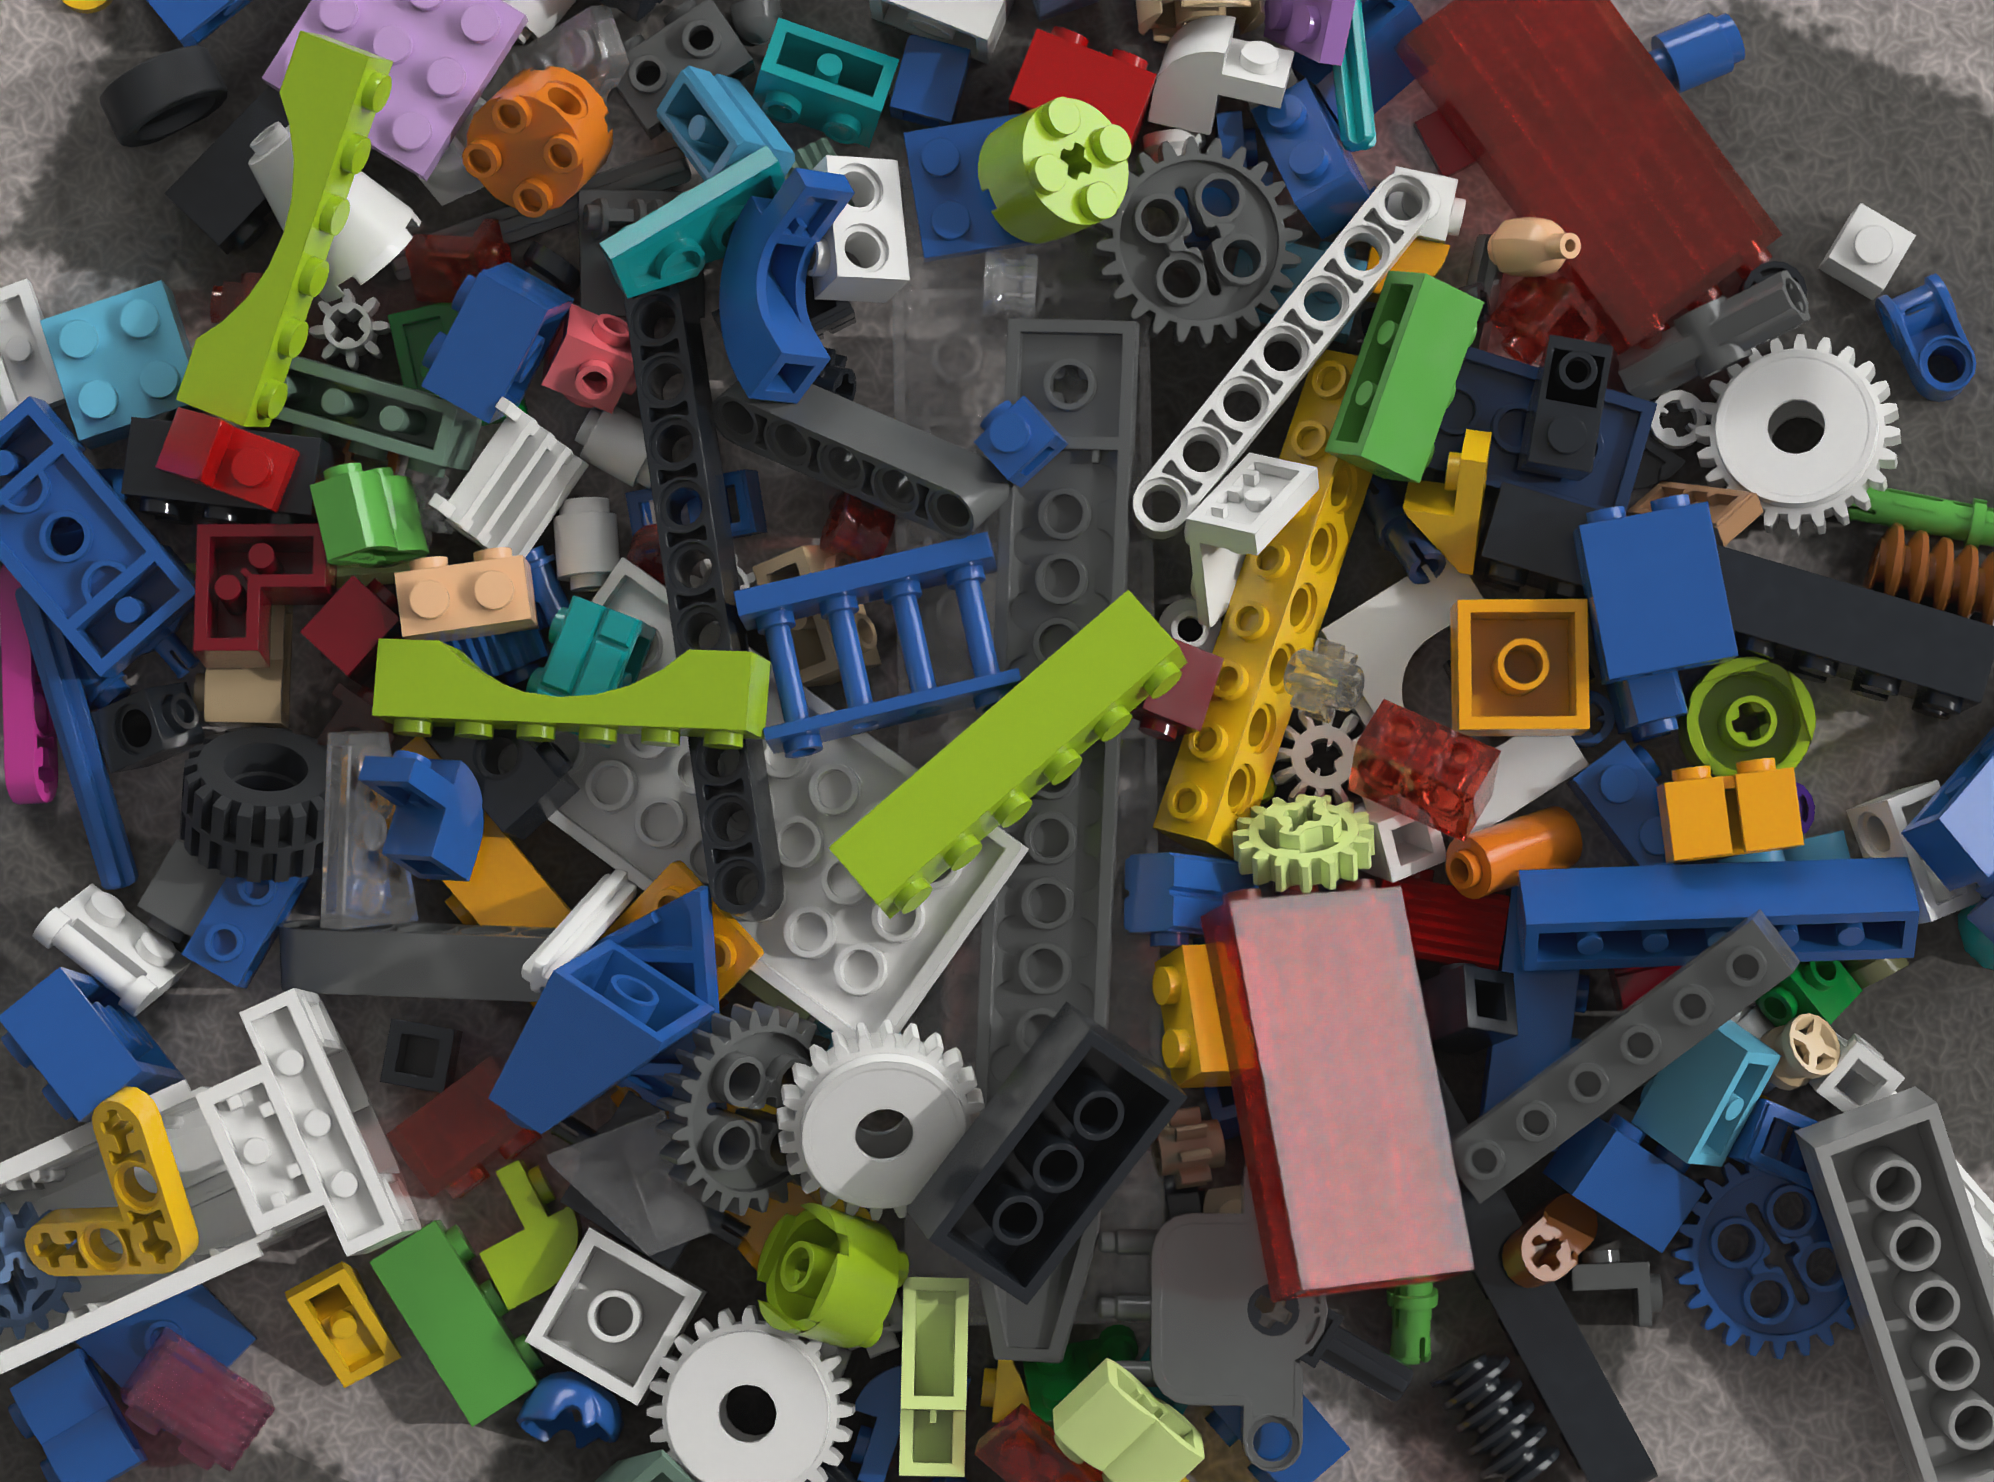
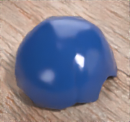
M572 1371L552 1373L538 1380V1385L531 1389L516 1419L524 1432L542 1442L549 1441L560 1430L570 1431L575 1437L576 1448L578 1449L584 1448L597 1439L607 1443L616 1442L624 1426L623 1412L616 1396L609 1389L583 1374ZM577 1409L582 1416V1420L575 1422L572 1410Z

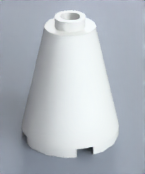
M278 121L266 128L252 141L250 147L255 154L249 160L248 165L284 232L292 199L294 158L289 126L284 128ZM362 171L355 174L347 197L350 202L347 222L342 231L334 236L326 261L329 263V274L324 288L319 293L326 303L345 296L338 285L350 277H354L362 285L384 268L413 238L405 227H420L422 222L409 206Z

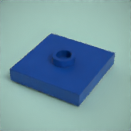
M202 1283L80 1338L75 1342L164 1431H167L258 1338Z

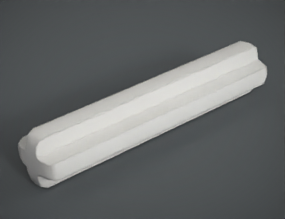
M616 869L612 874H605L523 964L521 969L522 978L530 982L532 991L542 993L553 970L587 952L636 897L637 885L628 879L627 871Z

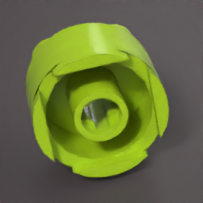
M1055 98L1006 121L987 136L982 145L978 160V179L981 190L989 189L997 209L991 211L993 216L1007 232L1016 238L1034 244L1064 238L1109 219L1116 214L1124 199L1128 185L1129 170L1127 158L1131 154L1130 138L1122 127L1111 124L1099 110L1090 104L1072 98Z
M1740 657L1716 666L1699 678L1688 690L1684 697L1688 714L1678 719V738L1683 754L1692 767L1710 765L1712 777L1737 774L1736 762L1762 758H1775L1776 769L1790 767L1795 769L1807 753L1816 728L1815 708L1806 686L1793 673L1769 660L1759 657ZM1738 708H1742L1746 717L1757 716L1760 727L1751 732L1752 740L1748 739L1745 732L1736 733L1733 728L1732 721L1739 717Z
M810 1202L800 1205L805 1210L797 1216L786 1213L770 1232L758 1263L757 1280L766 1283L767 1302L758 1300L763 1318L770 1326L780 1331L836 1347H872L877 1343L882 1334L883 1321L892 1306L896 1290L907 1279L909 1273L908 1256L905 1252L897 1249L892 1234L881 1223L856 1215L852 1216L845 1212Z

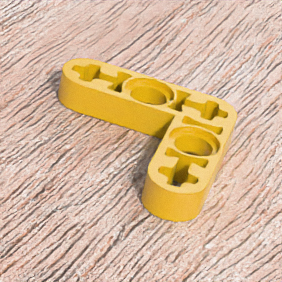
M125 1086L112 1096L104 1099L94 1109L92 1115L93 1130L118 1207L56 1209L50 1211L34 1224L26 1233L24 1240L26 1252L33 1264L48 1275L59 1277L165 1274L174 1271L197 1250L199 1243L198 1230L160 1112L153 1099L147 1093L137 1087ZM134 1167L146 1170L154 1178L157 1185V1193L145 1190L138 1183L134 1174ZM100 1228L113 1232L119 1238L123 1249L122 1254L115 1253L104 1244L100 1235ZM77 1238V1242L67 1250L65 1244H70Z

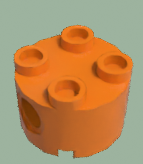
M548 66L544 71H530L532 68L519 71L473 115L466 134L467 147L462 154L465 169L470 175L477 178L496 199L515 208L526 217L537 218L548 210L559 208L565 204L602 168L613 146V128L608 132L604 117L609 112L603 98L584 78L561 67Z

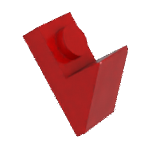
M178 407L155 468L277 513L300 452L289 446L234 427L217 417Z

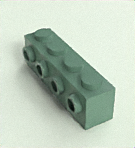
M302 356L292 359L284 382L288 386L287 399L280 414L276 417L277 419L294 423L291 435L321 438L329 443L331 434L351 440L349 452L386 461L388 451L409 457L406 468L444 478L446 467L469 471L482 423L481 419L438 395Z

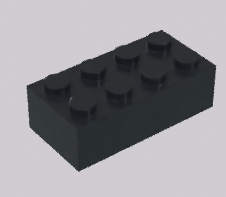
M1066 1001L906 1210L930 1242L1025 1305H1028L1188 1096L1162 1067Z

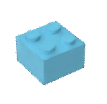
M162 280L40 320L78 440L90 450L128 438L131 417L173 421L178 407L198 413L206 412L176 400L192 350L173 292Z

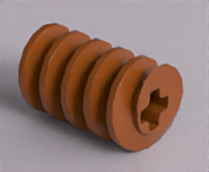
M1899 523L1890 525L1873 550L1864 578L1863 588L1872 590L1876 583L1883 584L1884 594L1896 597L1901 590L1907 591L1908 601L1921 604L1927 597L1932 599V608L1946 611L1950 605L1957 606L1958 616L1970 619L1977 612L1981 614L1982 623L1993 624L1994 552L1990 553L1979 566L1976 546L1966 545L1954 559V544L1950 538H1941L1930 552L1929 536L1926 531H1916L1907 544H1905L1903 525Z

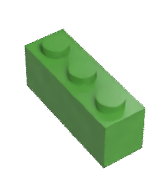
M1388 271L1325 452L1383 479L1420 483L1424 470L1433 458L1434 442L1445 411L1455 396L1456 380L1467 349L1475 339L1477 321L1484 302L1426 273Z
M434 1220L369 1263L473 1427L536 1387L538 1380H540L536 1371L545 1366L537 1349L525 1342L527 1335L523 1333L515 1338L503 1320L502 1316L511 1310L508 1311L494 1282L488 1279L481 1284L469 1266L468 1261L475 1258L476 1253L459 1226L455 1224L446 1229L441 1220Z

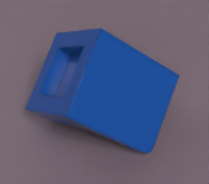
M910 35L907 39L889 106L891 117L931 128L953 125L971 63V49L918 35Z

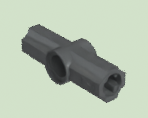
M1787 270L1779 272L1729 299L1723 296L1684 314L1673 321L1674 327L1654 335L1634 347L1626 349L1625 352L1617 356L1619 362L1618 373L1629 393L1634 397L1651 401L1698 376L1704 379L1731 367L1753 355L1751 349L1802 326L1801 324L1811 320L1808 311L1809 302L1800 284L1791 277Z

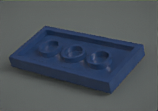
M1469 347L1456 380L1455 396L1445 411L1434 442L1433 458L1425 470L1446 476L1449 452L1462 453L1466 429L1492 432L1486 480L1487 489L1497 491L1502 482H1506L1598 510L1625 506V511H1627L1657 403L1606 388L1591 474L1581 481L1520 471L1517 470L1527 408L1539 367Z

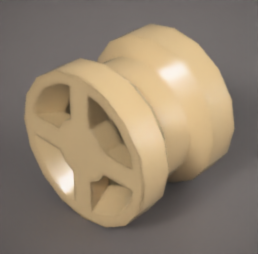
M1810 1013L1799 1015L1791 1019L1786 1025L1767 1031L1760 1038V1041L1782 1055L1769 1082L1787 1091L1798 1089L1806 1085L1811 1079L1820 1078L1831 1073L1837 1067L1840 1059V1044L1837 1035L1828 1022L1818 1015Z

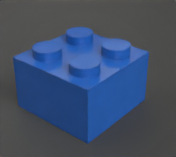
M505 262L487 270L483 269L479 272L477 278L468 275L458 289L451 305V309L457 311L458 315L449 333L445 334L440 331L431 342L423 358L422 365L428 368L429 371L421 386L488 424L504 417L505 415L495 407L503 396L519 407L574 298L510 262Z

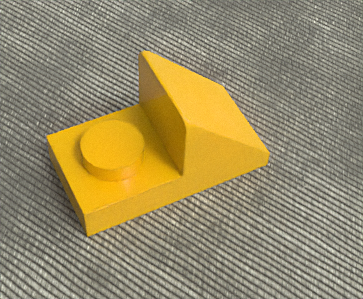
M1466 429L1462 453L1449 452L1445 483L1423 480L1420 483L1408 482L1403 504L1404 512L1460 574L1473 575L1480 540L1492 432Z
M341 1261L284 1292L287 1301L344 1388L401 1358L394 1338L369 1301L361 1276L356 1268Z

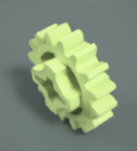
M1298 794L1296 801L1286 803L1279 797L1272 798V805L1268 808L1256 805L1251 807V818L1239 817L1237 819V831H1233L1234 861H1238L1239 873L1241 875L1253 874V884L1257 886L1274 881L1276 882V891L1278 892L1288 889L1302 891L1303 894L1310 893L1312 885L1322 884L1329 890L1336 889V881L1340 878L1355 881L1358 879V869H1370L1371 856L1375 855L1374 825H1369V814L1367 812L1354 813V803L1350 801L1337 806L1332 805L1330 795L1318 797Z

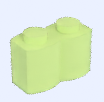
M1108 1358L1053 1409L1054 1439L1059 1449L1073 1462L1082 1464L1085 1461L1096 1469L1103 1471L1102 1478L1104 1482H1180L1205 1459L1201 1433L1176 1409L1163 1400L1154 1397L1134 1375Z

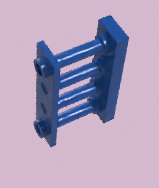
M988 532L733 591L738 616L746 631L757 629L758 634L765 635L784 719L782 724L763 728L765 740L773 754L784 752L786 758H801L822 751V743L971 707H975L976 713H985L1023 680L1019 668L1000 672L980 585L986 581V574L997 572L996 559ZM947 584L948 589L955 590L975 678L937 687L917 599L922 596L923 589ZM884 599L885 604L892 605L911 693L873 702L854 614L859 611V604ZM820 614L822 619L829 621L848 708L810 717L790 629L796 626V619Z

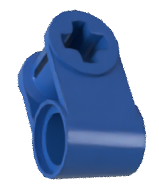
M1936 273L1925 277L1924 285L1894 298H1890L1888 295L1876 298L1875 306L1878 316L1892 346L1898 350L1911 382L1918 393L1926 399L1936 402L1948 401L1960 394L1975 374L1976 358L1958 320L1950 293L1940 276ZM1941 355L1951 359L1957 366V380L1944 383L1933 378L1928 369V358Z

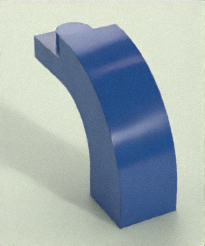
M795 168L783 182L773 199L751 196L735 223L727 245L721 271L719 293L720 324L731 367L747 397L750 399L797 404L831 359L811 325L806 307L805 284L809 263L815 251L816 243L820 242L855 194L845 175Z

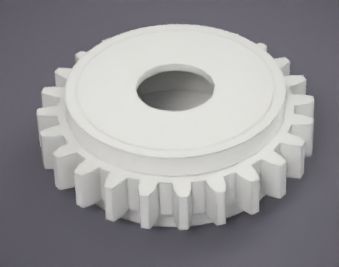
M1797 334L1794 341V349L1784 350L1779 338H1776L1770 342L1771 353L1761 356L1759 351L1753 348L1751 349L1753 355L1748 357L1749 364L1742 368L1739 364H1735L1726 368L1731 379L1727 384L1718 380L1710 382L1711 394L1717 399V402H1701L1699 411L1706 416V420L1711 422V424L1695 427V435L1698 438L1697 442L1711 446L1697 452L1701 467H1716L1705 476L1709 487L1722 488L1726 486V489L1757 493L1763 509L1761 516H1764L1766 533L1773 534L1779 522L1782 521L1789 523L1792 537H1799L1802 523L1813 522L1819 535L1825 534V518L1835 515L1837 520L1845 526L1850 523L1847 508L1853 503L1865 511L1871 508L1870 498L1866 492L1869 487L1883 492L1888 487L1886 477L1879 470L1880 468L1896 469L1898 464L1897 454L1886 449V446L1901 444L1900 429L1893 426H1885L1899 419L1896 403L1880 404L1890 396L1889 385L1886 380L1870 384L1876 374L1874 364L1868 361L1855 368V352L1852 347L1847 346L1837 357L1832 354L1831 341L1827 337L1822 338L1816 350L1807 348L1804 334ZM1797 417L1809 418L1822 426L1824 435L1820 442L1810 451L1800 454L1786 453L1772 443V437L1777 428L1787 420Z
M884 1020L878 1033H869L864 1022H860L856 1025V1036L847 1040L838 1030L832 1032L833 1047L828 1051L813 1044L809 1048L813 1064L811 1067L796 1062L793 1065V1077L797 1085H782L781 1095L783 1105L785 1106L777 1108L776 1112L778 1128L782 1130L778 1132L781 1153H788L786 1161L789 1173L791 1175L801 1173L802 1190L806 1194L821 1187L820 1196L823 1206L831 1207L838 1199H841L844 1202L845 1213L852 1216L856 1214L859 1207L869 1208L872 1220H879L883 1209L894 1208L897 1216L904 1218L907 1212L906 1205L912 1203L979 1116L980 1111L985 1108L981 1089L975 1088L978 1084L972 1066L963 1067L961 1052L957 1047L943 1053L944 1047L941 1035L938 1033H933L925 1042L920 1041L917 1024L910 1023L903 1035L893 1032L891 1020ZM880 1109H891L904 1115L900 1123L884 1132H871L862 1129L858 1125L867 1114Z
M748 1305L744 1310L742 1321L738 1322L735 1321L734 1315L729 1308L721 1310L718 1313L719 1327L716 1329L705 1318L697 1321L694 1324L699 1338L696 1342L683 1333L674 1340L677 1349L682 1354L681 1357L677 1358L672 1355L662 1357L658 1364L670 1375L668 1379H654L649 1387L655 1393L663 1395L662 1402L647 1408V1416L660 1418L663 1424L662 1427L650 1435L651 1442L661 1443L667 1441L670 1448L667 1454L678 1462L697 1482H804L807 1479L811 1482H826L828 1480L824 1469L820 1465L822 1462H825L829 1465L838 1466L844 1456L832 1445L834 1441L848 1442L853 1434V1431L846 1426L839 1425L840 1418L851 1416L855 1412V1404L841 1402L839 1396L840 1393H843L852 1386L851 1378L835 1379L832 1372L843 1360L840 1354L824 1358L819 1352L824 1343L812 1339L808 1341L804 1337L775 1329L766 1321H759L755 1305ZM742 1385H752L760 1387L769 1394L774 1401L777 1413L772 1430L764 1434L751 1435L743 1433L733 1425L728 1417L726 1408L728 1395L733 1388Z

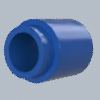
M1707 13L1651 38L1652 51L1645 54L1646 64L1655 84L1659 88L1667 85L1673 94L1678 95L1732 72L1734 64L1745 59V48L1736 24L1727 13L1716 17Z

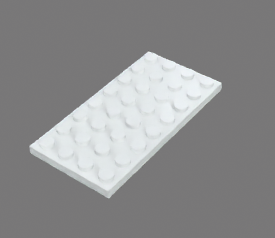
M622 557L591 602L636 618L657 629L637 681L665 668L676 659L666 586L628 559ZM711 622L702 629L699 636L701 650H708L718 642L721 636L720 625ZM749 647V652H754L755 654L761 656L760 654H758L756 651H754L752 648ZM771 663L766 727L784 723ZM803 686L810 717L837 711ZM556 731L554 743L571 760L574 767L567 773L580 790L552 814L548 820L615 870L622 869L627 871L628 879L644 891L669 864L677 860L683 861L705 886H709L688 737L680 736V746L659 747L640 743L641 735L618 734L617 744H612L610 749L598 744L578 741V737L575 735ZM868 732L823 742L822 751L801 758H786L784 752L773 754L766 740L762 739L784 883V899L780 908L771 917L762 921H748L731 914L764 951L763 956L750 970L832 1031L838 1030L846 1040L856 1036V1025L860 1022H864L869 1033H878L883 1021L891 1020L893 1032L899 1034L1029 848L997 826L980 841L983 845L982 849L971 862L956 871L949 868L930 884L933 890L920 906L906 914L899 911L889 919L828 847L919 769ZM515 744L505 747L499 755L498 768L501 774L507 773L516 764L518 751ZM726 749L720 755L718 772L721 777H726L736 770L740 757L738 749ZM745 809L735 812L727 823V834L731 841L741 838L747 831L749 817ZM754 873L745 875L736 887V897L740 905L749 903L758 891V880Z

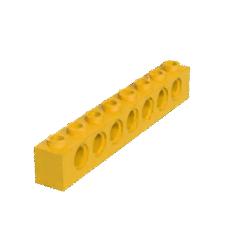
M1326 349L1308 372L1279 459L1317 467L1319 490L1258 556L1246 554L1212 652V654L1224 658L1201 731L1184 735L1153 824L1154 829L1187 849L1234 860L1233 831H1237V819L1239 817L1251 818L1250 808L1254 805L1260 806L1373 475L1325 452L1358 358L1357 355Z

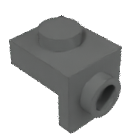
M1619 1249L1583 1250L1581 1252V1263H1578L1566 1274L1567 1290L1571 1291L1631 1289L1633 1326L1652 1327V1313L1662 1312L1663 1295L1660 1274H1650V1264L1648 1261H1620Z

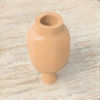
M1520 217L1503 221L1489 238L1487 246L1489 258L1497 265L1499 271L1514 277H1538L1555 273L1566 259L1575 258L1581 249L1580 239L1576 234L1565 233L1552 220L1535 217Z

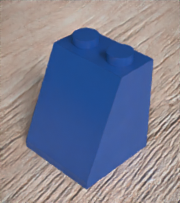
M608 939L553 970L488 1099L503 1108L507 1117L516 1125L543 1134L607 1093L692 1033L691 1031L694 1028L697 1029L709 1021L715 1008L611 939Z

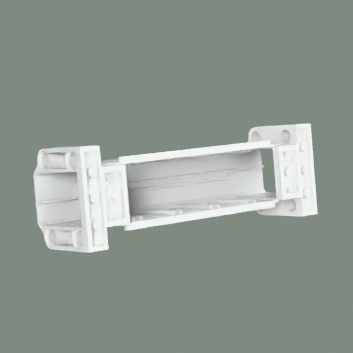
M292 988L239 1012L261 1065L213 1087L201 1086L191 1091L187 1080H182L149 1095L160 1112L198 1230L199 1243L197 1250L174 1271L165 1274L77 1276L82 1285L81 1290L72 1293L64 1292L63 1297L70 1309L66 1314L53 1309L46 1314L49 1322L48 1329L43 1331L35 1322L26 1324L24 1339L17 1340L11 1327L4 1328L0 1335V1375L264 1256L262 1253L263 1249L294 1236L299 1226L328 1214L347 1257L368 1254L421 1230V1223L409 1195L398 1161L352 1057L317 993ZM92 1121L0 1163V1203H6L11 1215L18 1214L25 1201L32 1202L39 1217L48 1210L118 1207L93 1130ZM134 1167V1174L138 1183L145 1190L157 1193V1185L154 1178L146 1170ZM100 1228V1235L104 1244L115 1253L122 1254L123 1249L119 1238L113 1232Z

